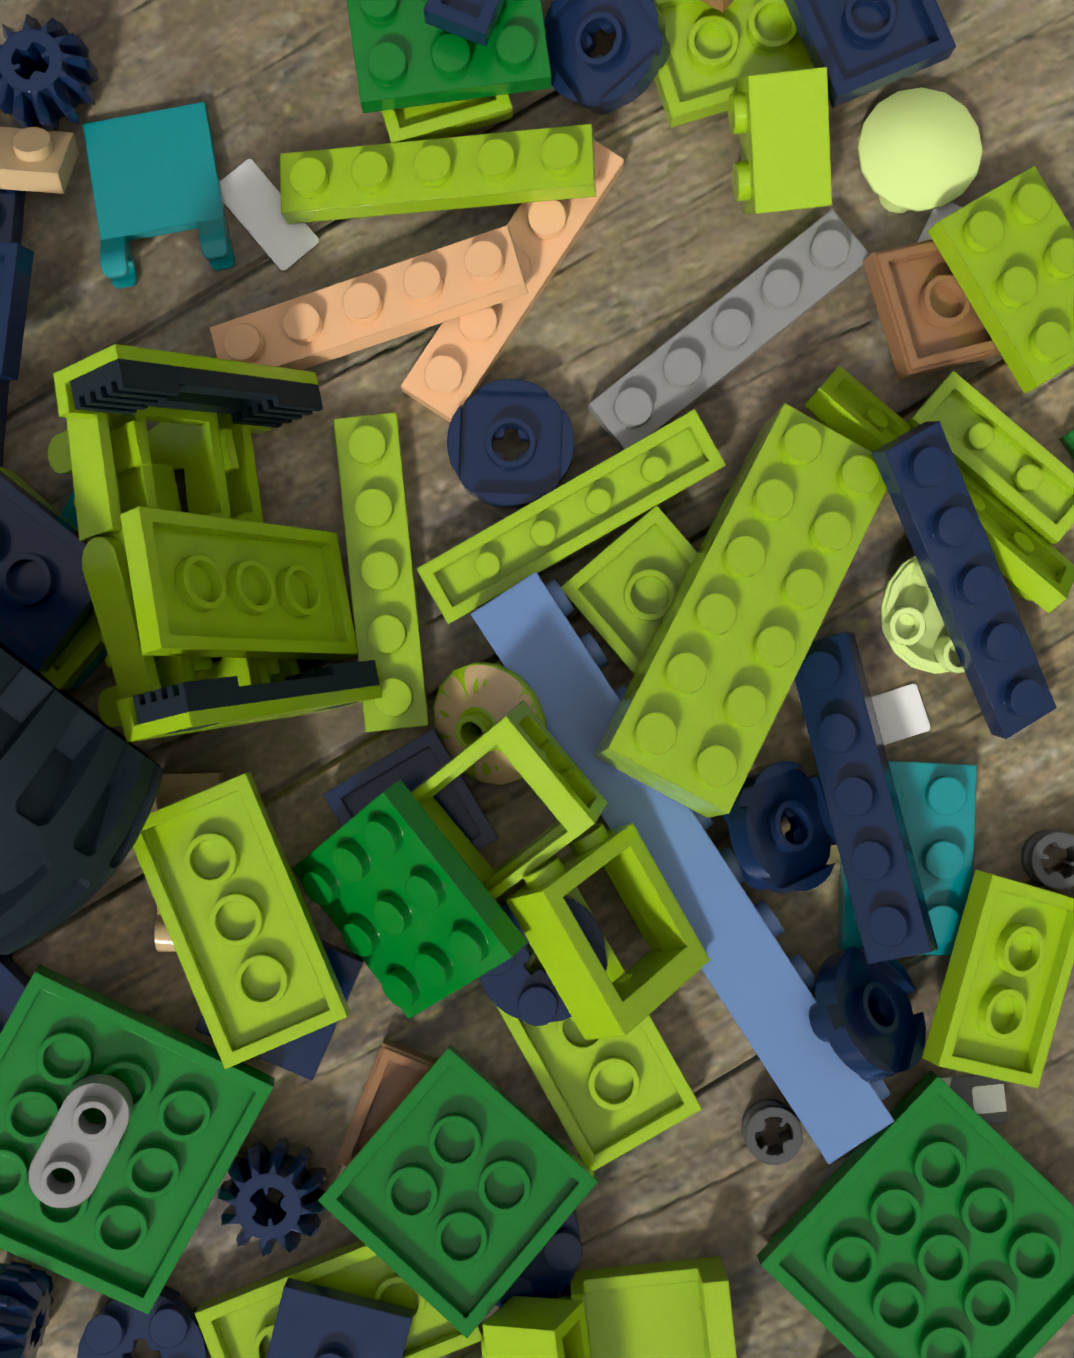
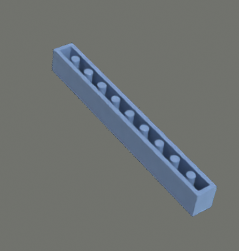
M536 572L471 613V616L504 667L519 674L537 694L546 716L547 730L608 802L601 816L609 828L613 829L630 823L634 824L710 959L701 968L827 1163L831 1164L894 1122V1119L882 1103L884 1099L891 1096L890 1091L882 1079L874 1082L863 1080L841 1061L829 1042L820 1040L813 1032L809 1020V1009L816 1003L811 992L816 989L817 979L798 953L790 959L786 956L775 939L785 932L778 919L764 900L753 905L740 885L745 879L736 855L729 846L718 851L705 830L714 825L711 817L706 818L593 757L627 689L624 685L615 691L612 689L600 669L609 664L601 648L589 632L579 638L565 616L572 613L574 608L556 580L552 579L544 585Z

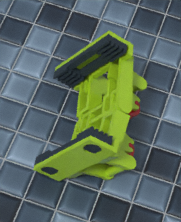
M114 344L53 373L59 417L66 418L67 430L55 435L51 439L48 447V460L55 472L59 474H72L75 495L73 502L76 507L79 541H88L83 550L82 570L101 630L100 639L105 644L108 654L105 658V663L107 667L112 668L117 684L103 690L98 699V712L106 725L109 727L122 726L126 742L129 743L319 713L382 698L375 660L334 664L300 673L297 659L222 657L221 660L212 664L211 657L142 655L120 514L138 506L182 512L174 471L184 470L188 513L264 523L251 433L263 434L270 431L271 427L278 428L282 426V423L288 424L292 422V419L298 420L303 418L302 415L308 416L313 414V411L323 410L316 372ZM146 421L160 422L147 432Z

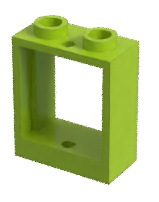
M524 701L520 702L411 791L416 800L494 899L523 879V875L531 873L593 826L608 804ZM497 746L558 821L493 870L433 796Z
M598 823L570 842L569 846L572 851L562 859H559L558 856L550 857L531 873L523 875L522 877L527 885L505 900L585 1040L626 1036L710 961L634 824L630 823L606 831L603 823ZM601 867L605 868L651 949L614 982H611L563 898Z

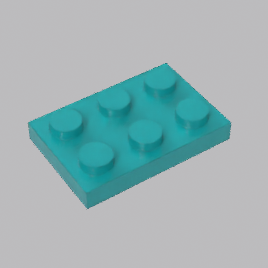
M888 761L938 946L937 950L924 954L951 956L973 880L977 765ZM840 861L837 947L841 950L854 946L860 948L863 947L842 862Z

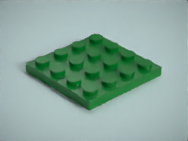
M39 965L0 1033V1248L149 1315L274 1087L275 1078L243 1062L225 1069L216 1049L47 967ZM106 1074L116 1077L129 1089L133 1099V1110L127 1128L94 1191L85 1201L73 1207L56 1208L44 1204L31 1190L29 1169L68 1092L76 1082L89 1075ZM88 1108L83 1111L85 1119L90 1123L100 1124L106 1121V1116L100 1109ZM57 1168L52 1171L54 1178L59 1182L69 1183L75 1180L73 1173L68 1169Z
M930 1070L890 1113L894 1122L865 1140L757 1254L758 1260L765 1270L857 1358H1033L1074 1314V1206L938 1075Z

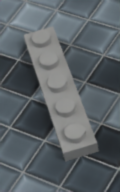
M833 209L830 210L589 403L588 411L621 451L668 425L864 268L863 260L870 254Z

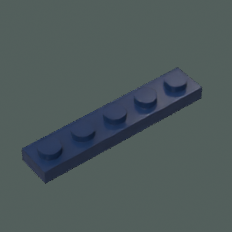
M927 421L874 450L872 455L991 735L1007 739L1057 707L940 421Z
M846 631L813 641L795 677V683L867 963L872 964L933 952L938 949L855 634Z

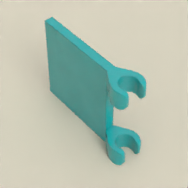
M205 102L83 124L101 240L100 263L103 273L107 278L111 279V283L116 289L133 287L138 283L137 269L129 243L132 240L199 228L201 250L205 258L209 260L212 270H226L235 266L234 250L226 221L209 113Z

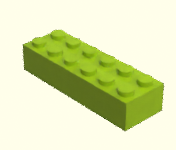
M786 403L763 425L593 757L706 818L729 814L887 490L871 451Z

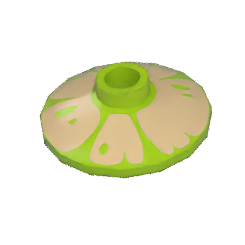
M476 661L453 670L439 686L433 706L435 729L452 758L481 735L475 724L484 733L522 701L527 704L546 729L547 726L546 716L537 694L519 674L499 663ZM497 746L464 771V773L479 782L504 785L523 779Z

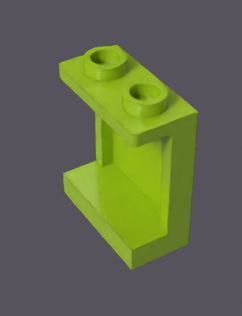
M720 1256L576 1271L572 1281H570L571 1296L559 1297V1299L580 1300L584 1302L591 1358H737L729 1280Z

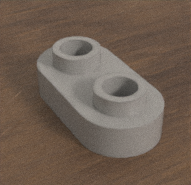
M93 1074L80 1079L68 1092L29 1169L31 1190L44 1204L56 1208L73 1207L85 1201L94 1191L127 1128L132 1114L133 1099L129 1089L122 1081L111 1075ZM88 1108L100 1109L105 1114L106 1121L100 1124L90 1123L85 1119L83 1111ZM57 1168L68 1169L73 1173L75 1180L69 1183L59 1182L54 1178L52 1171Z

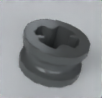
M1041 830L1030 836L1021 851V863L1025 873L1033 881L1051 888L1066 889L1074 886V835L1058 830ZM1048 845L1065 849L1067 852V859H1060V862L1066 864L1060 873L1047 868L1043 869L1041 859H1049L1048 855L1043 854L1044 849Z
M762 1099L753 1103L745 1111L741 1120V1133L749 1151L757 1160L768 1165H780L790 1161L799 1152L803 1142V1131L799 1120L785 1103L776 1099ZM769 1117H775L781 1127L788 1123V1129L778 1133V1144L768 1146L763 1136L755 1140V1133L765 1130V1119Z

